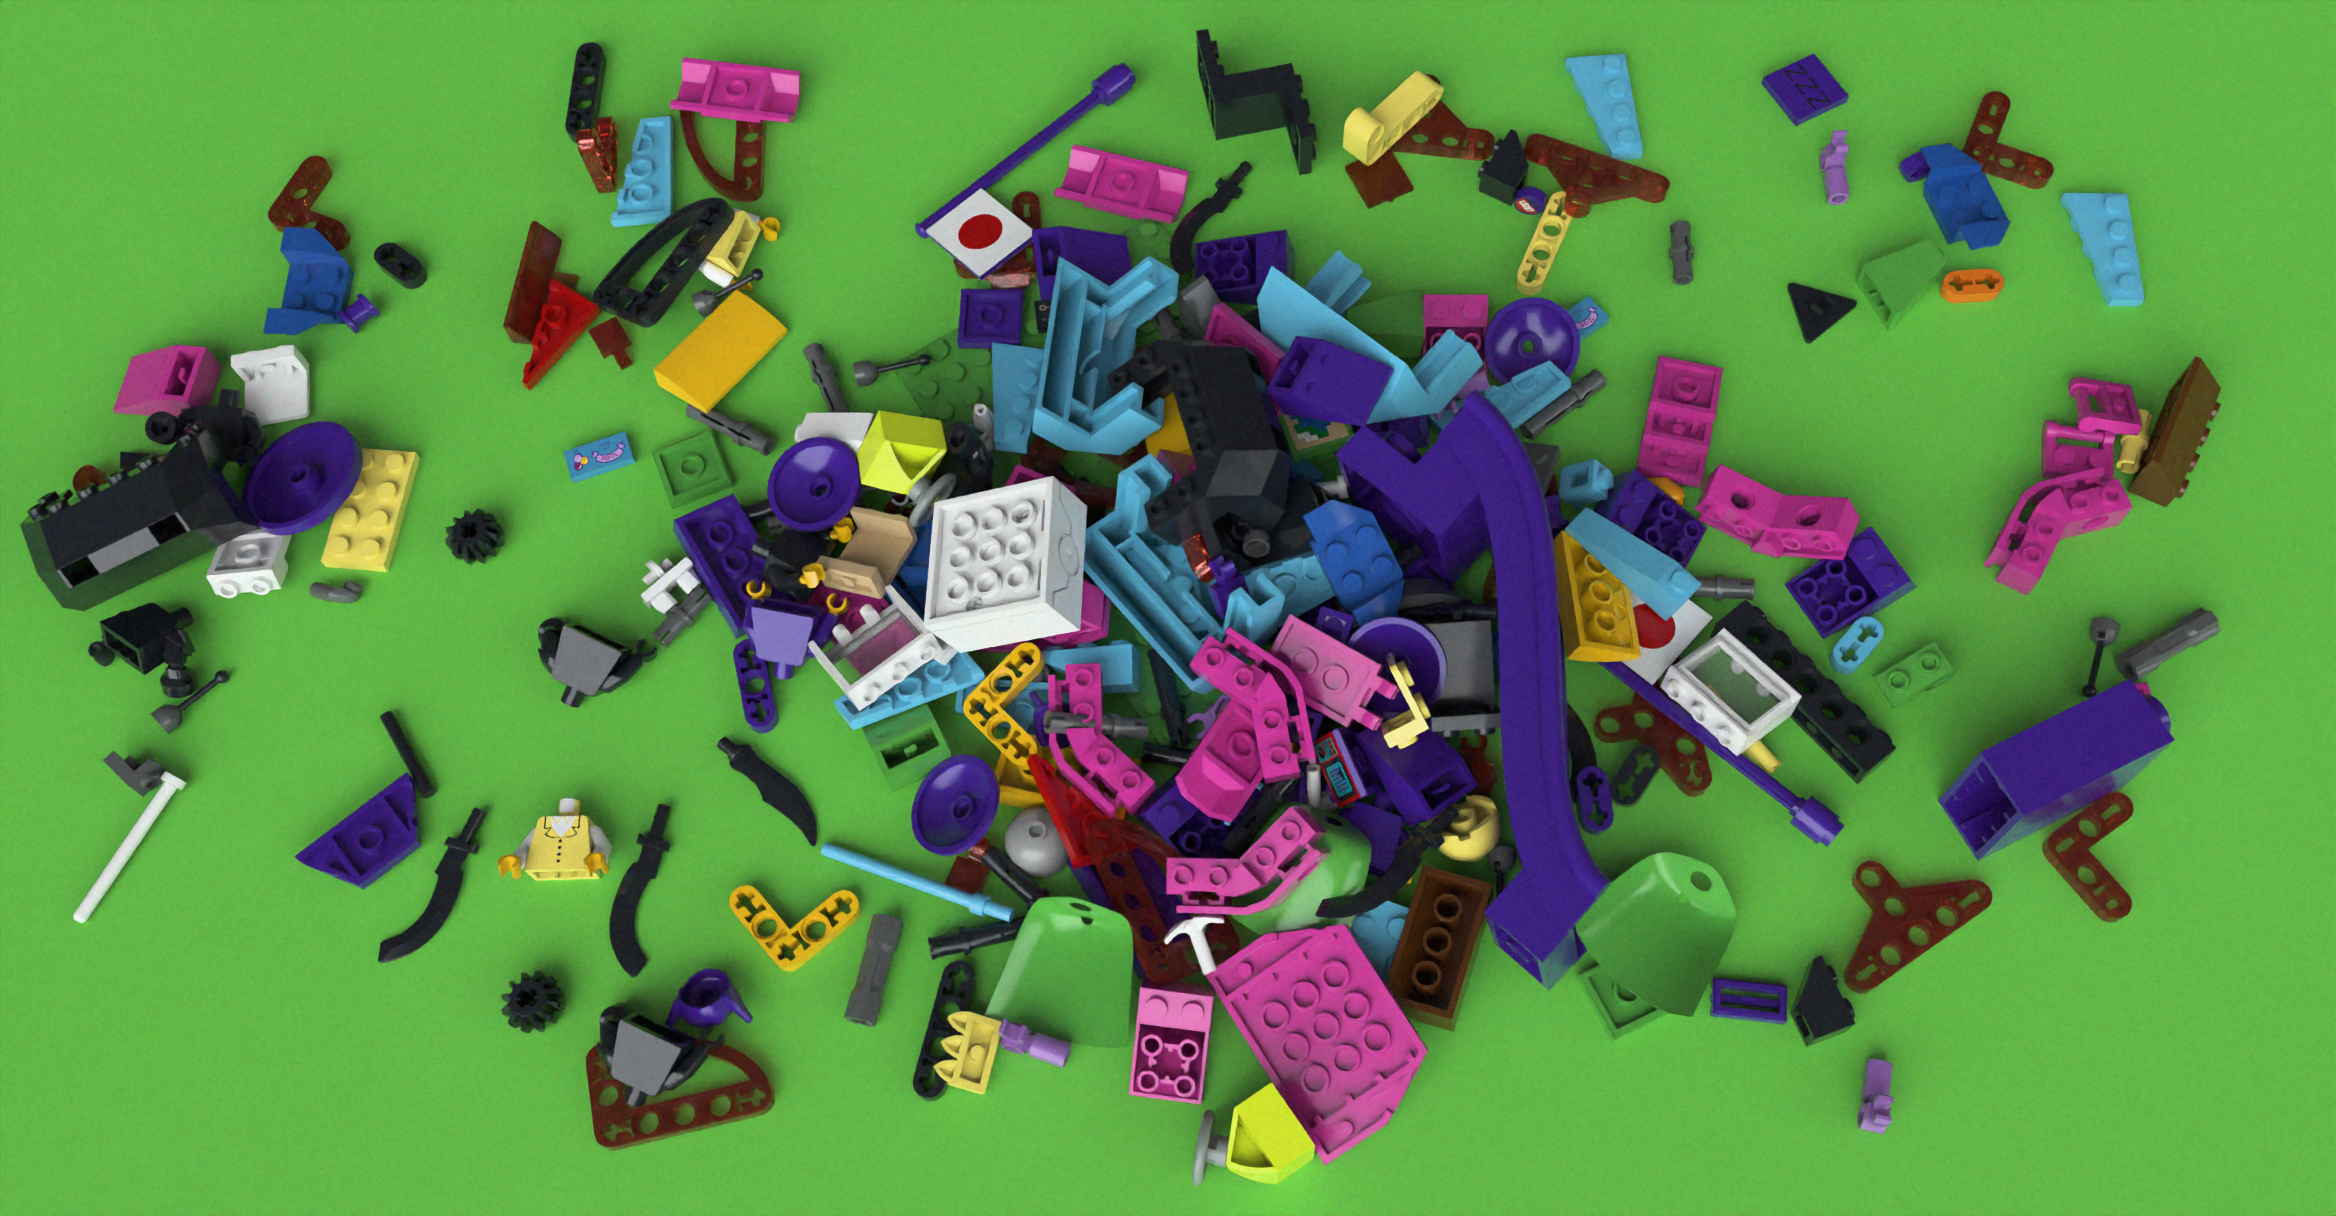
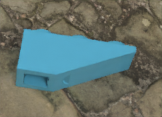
M1114 640L1109 642V646L1098 647L1093 643H1081L1075 649L1048 646L1042 651L1045 656V664L1049 666V669L1065 676V664L1100 663L1103 677V692L1106 694L1141 692L1140 652L1129 641Z

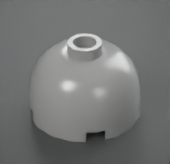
M1046 807L1027 808L1017 814L1009 823L1004 839L1006 855L1026 875L1031 878L1032 876L1049 878L1064 870L1069 861V856Z

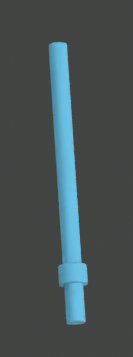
M825 842L821 849V855L968 907L969 912L984 917L987 914L1007 922H1011L1014 918L1015 909L991 901V897L979 892L971 894Z

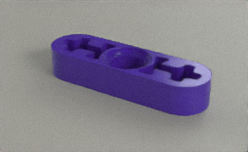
M749 639L739 642L733 651L744 714L752 730L757 733H767L776 727L779 720L768 662L756 656V648ZM748 651H753L755 654L753 655V663L756 669L750 670V666L745 659ZM753 679L765 681L764 688L758 693L747 691V686ZM756 703H762V707L767 714L763 722H759L757 719L759 711Z

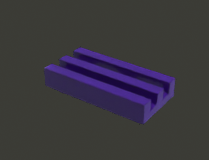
M1712 978V994L1710 995L1712 1007L1710 1009V1016L1785 1024L1787 1022L1786 985ZM1721 989L1778 995V1000L1721 994ZM1720 1003L1778 1009V1013L1721 1007Z

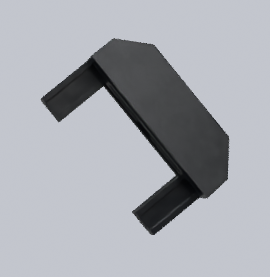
M1156 340L1107 375L1112 396H1115L1133 382L1143 387L1141 409H1144L1159 397L1164 399L1174 392L1197 468L1144 504L1150 530L1153 534L1177 547L1228 512H1232L1256 528L1264 529L1268 535L1271 534L1285 511L1291 456L1271 397L1266 392L1267 385L1257 355L1244 346L1212 340Z
M214 419L205 424L199 420L183 429L184 433L174 439L176 444L165 455L158 458L154 454L149 455L136 463L138 468L126 472L125 469L118 470L106 478L107 483L97 487L95 483L89 484L76 492L78 497L70 501L68 500L73 495L70 489L60 494H57L56 491L49 492L37 500L38 504L27 510L29 516L20 526L37 574L62 608L86 611L258 528L221 473L232 458L234 448ZM173 514L180 521L155 534H152L148 526Z

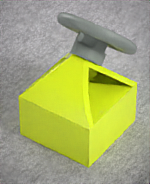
M879 410L856 453L861 484L906 494L917 504L909 518V522L913 527L921 526L933 516L934 502L946 500L957 482L956 475L953 473L943 475L934 484L930 480L947 451L941 420Z
M1271 1082L1234 1107L1230 1137L1213 1134L1215 1113L1212 1110L1204 1112L1196 1145L1192 1182L1196 1186L1203 1183L1209 1162L1214 1163L1215 1166H1227L1230 1171L1254 1181L1278 1184L1314 1159L1315 1144Z

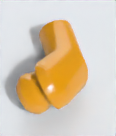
M1647 478L1681 507L1684 505L1683 498L1686 496L1684 489L1670 478Z

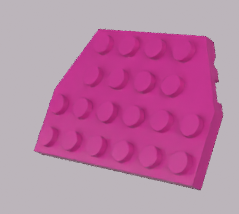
M1346 924L1264 934L1217 966V971L1205 975L1278 1092L1315 1144V1150L1325 1165L1389 1124L1429 1049Z

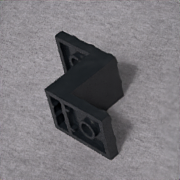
M1208 29L1196 31L1198 73L1215 139L1220 140L1286 127L1299 175L1311 173L1312 160H1316L1313 142L1317 141V134L1314 123L1308 122L1307 117H1310L1308 100L1301 97V93H1303L1302 79L1300 74L1295 75L1292 63L1225 75L1223 65L1218 64L1216 60L1219 59L1216 40L1211 41Z
M1303 475L1287 489L1285 511L1269 535L1270 551L1268 554L1262 557H1250L1244 553L1243 540H1237L1231 534V520L1228 513L1200 531L1206 542L1204 549L1211 560L1219 555L1223 556L1224 562L1232 560L1238 572L1312 551L1309 539L1313 538L1303 515L1329 500L1343 501Z
M1453 614L1412 615L1413 620L1420 622L1435 634L1442 644L1447 658L1448 671L1445 686L1439 698L1429 708L1431 717L1426 719L1431 731L1438 732L1439 737L1459 736V730L1474 729V734L1477 735L1496 733L1495 728H1501L1500 708L1495 704L1491 620L1482 617H1465L1464 621H1455Z

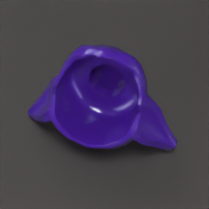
M707 968L695 973L679 989L678 996L672 1004L665 1024L673 1027L677 1020L683 1017L690 1025L705 1028L707 1026L716 1027L724 1023L732 1011L747 1023L752 1021L753 1016L746 1008L727 973L720 969Z

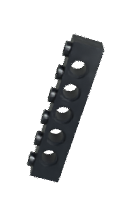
M1744 600L1716 623L1710 635L1711 638L1715 637L1725 628L1802 695L1790 717L1857 784L1882 765L1894 752L1896 747L1892 744L1890 736L1882 729H1877L1867 719L1863 709L1851 703L1841 693L1839 686L1833 680L1826 679L1816 669L1813 660L1807 655L1801 654L1791 644L1790 638L1783 631L1777 630L1767 620L1766 615L1760 608L1752 606L1747 600ZM1748 636L1758 638L1761 644L1751 642ZM1772 660L1782 662L1786 668L1776 667ZM1745 671L1757 684L1759 683L1750 673ZM1797 685L1806 686L1811 693L1800 691ZM1772 693L1769 695L1777 704L1781 702ZM1822 709L1830 710L1836 718L1825 716ZM1847 734L1857 736L1861 744L1852 742Z

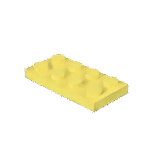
M361 448L363 464L359 479L349 497L335 512L321 562L325 567L389 572L420 457L416 452Z

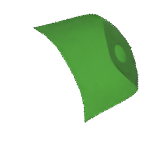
M1299 802L1286 803L1269 817L1248 849L1291 806H1303L1327 832L1316 844L1320 848H1328L1331 854L1281 905L1256 914L1230 915L1261 936L1264 934L1346 924L1351 930L1355 916L1335 919L1319 918L1316 916V912L1323 899L1346 897L1363 890L1371 859L1370 840L1350 821L1340 815ZM1322 816L1334 818L1341 822L1343 826L1332 825L1323 820ZM1305 849V850L1289 865V868H1291L1293 865H1294L1295 867H1297V866L1301 863L1300 858H1301L1308 850ZM1281 878L1277 883H1270L1266 887L1247 895L1232 897V905H1252L1267 899L1284 880Z
M1667 851L1642 859L1613 880L1601 897L1575 924V929L1589 954L1610 976L1645 1003L1669 1014L1693 1017L1731 940L1736 923V908L1722 877L1712 865L1689 856ZM1696 871L1706 874L1711 880V888L1709 890H1701L1695 887L1691 881V874ZM1683 894V896L1690 900V903L1687 905L1681 904L1678 900L1679 895Z
M1067 896L1039 898L1032 905L1021 925L984 1016L1001 1022L1003 1019H1007L1009 1022L1027 1026L1033 1034L1037 1032L1071 1043L1105 1048L1127 1047L1133 969V935L1129 921L1122 914L1080 898ZM1070 903L1083 904L1092 910H1080L1071 906ZM1081 917L1093 919L1092 924H1084Z

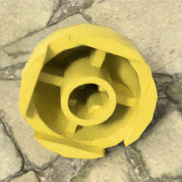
M1480 795L1465 796L1467 802L1457 805L1456 803L1452 804L1458 810L1459 816L1438 835H1441L1445 841L1438 850L1452 860L1476 862L1484 858L1498 843L1501 822L1492 799ZM1439 813L1437 816H1435V817L1432 818L1431 820H1428L1429 825L1431 824V822H1432L1435 818H1438V816H1439L1441 813Z

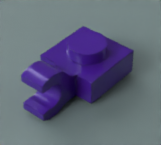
M1219 555L1209 561L1216 583L1208 588L1218 616L1225 619L1230 594L1239 587H1242L1249 596L1250 593L1244 575L1236 571L1233 561L1228 560L1224 562L1223 556Z

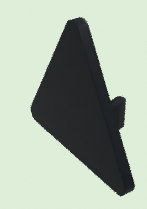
M1790 283L1787 287L1804 341L1808 344L1815 341L1855 309L1857 302L1853 299L1796 283Z

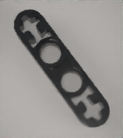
M593 42L581 45L576 53L565 123L570 139L576 144L588 143L596 134L606 57L601 46ZM591 59L592 66L589 65L587 60ZM586 77L595 78L594 82L589 85L581 84V81ZM591 101V105L586 109L577 108L580 102ZM580 119L583 121L585 127L581 128Z
M964 961L951 962L943 971L914 1073V1090L921 1099L926 1101L940 1099L948 1088L947 1081L941 1078L935 1071V1079L940 1084L938 1087H932L930 1092H926V1088L921 1082L922 1080H929L932 1072L931 1066L926 1065V1062L929 1061L935 1065L944 1060H954V1057L949 1053L943 1057L933 1056L930 1052L932 1043L939 1038L945 1039L950 1036L961 1035L960 1032L953 1028L950 1022H945L940 1018V1011L947 1004L957 1005L960 1011H969L976 986L974 970ZM960 970H963L966 978H968L967 982L961 981L958 988V994L964 996L963 1000L954 995H945L947 991L951 994L954 993L955 983L951 976H957Z

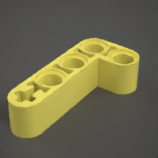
M1420 70L1415 71L1372 112L1369 113L1362 107H1357L1353 110L1344 125L1343 149L1365 165H1372L1438 103L1443 94L1444 87Z

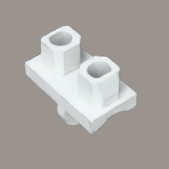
M687 556L666 574L665 572L673 566V563L668 558L659 565L650 559L646 566L651 572L643 577L642 580L647 586L656 579L658 581L640 596L643 599L642 602L649 609L653 606L655 610L666 617L671 613L670 610L674 605L678 606V602L669 594L673 588L678 585L689 596L696 586L701 587L702 584L694 572L693 563Z

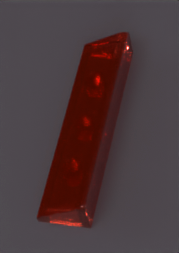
M532 221L503 324L513 343L532 344L537 323L542 317V306L547 302L550 290L549 283L553 279L562 245V240L556 234L537 221Z

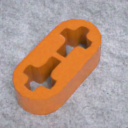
M1993 269L1952 271L1946 274L1939 287V293L1944 300L1950 303L1992 301L2001 292L2004 286V278L1998 271Z

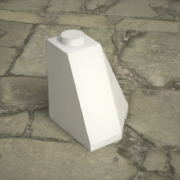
M806 413L803 423H799L796 428L795 441L798 443L814 437L831 438L844 444L857 458L856 453L875 416L872 413Z

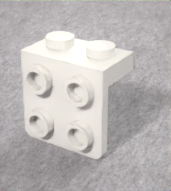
M279 345L276 348L247 351L243 354L231 356V367L245 382V409L255 413L261 425L296 420L309 416V363L295 345Z

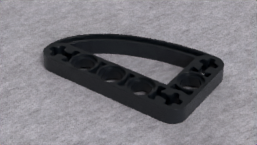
M707 198L689 204L673 213L650 230L618 261L594 291L593 300L607 313L641 327H652L662 318L735 218L734 210L724 199ZM690 227L643 292L625 286L631 277L661 247ZM703 235H705V237L701 241L697 242ZM687 259V261L679 267V265ZM669 283V285L661 291V289ZM629 301H631V303L624 308V306H625Z

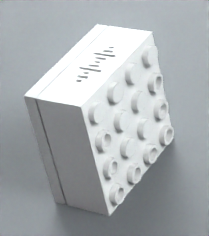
M1054 476L934 502L923 626L960 653L1080 631L1087 506Z

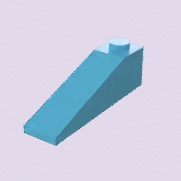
M1587 507L1565 528V531L1665 621L1682 607L1702 585L1677 561Z

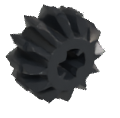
M479 508L473 514L470 511L464 510V517L460 519L453 516L455 525L446 527V533L449 536L445 541L449 549L452 550L451 553L456 559H464L470 565L476 559L485 564V557L489 554L496 557L494 548L503 546V540L501 539V536L504 534L503 528L497 523L494 515L490 513L485 514Z
M536 971L532 978L527 973H521V983L519 984L509 981V987L513 989L512 992L501 995L502 1000L508 1003L501 1009L504 1016L510 1017L508 1024L513 1028L520 1027L521 1031L530 1034L534 1027L539 1032H544L547 1020L553 1024L557 1023V1018L553 1015L554 1012L565 1010L564 1005L558 1001L564 996V991L561 988H556L557 980L552 976L545 978L542 972ZM535 998L537 1000L536 1004L530 1006L529 1002Z

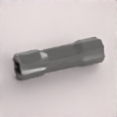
M2202 607L2180 619L2174 627L2147 642L2138 643L2119 654L2115 659L2119 672L2125 679H2131L2133 682H2136L2155 671L2161 663L2189 647H2196L2217 635L2221 631L2217 617L2211 611H2207Z
M881 913L873 914L856 984L851 991L844 1015L847 1021L868 1027L876 1025L882 1004L885 982L904 926L901 919Z

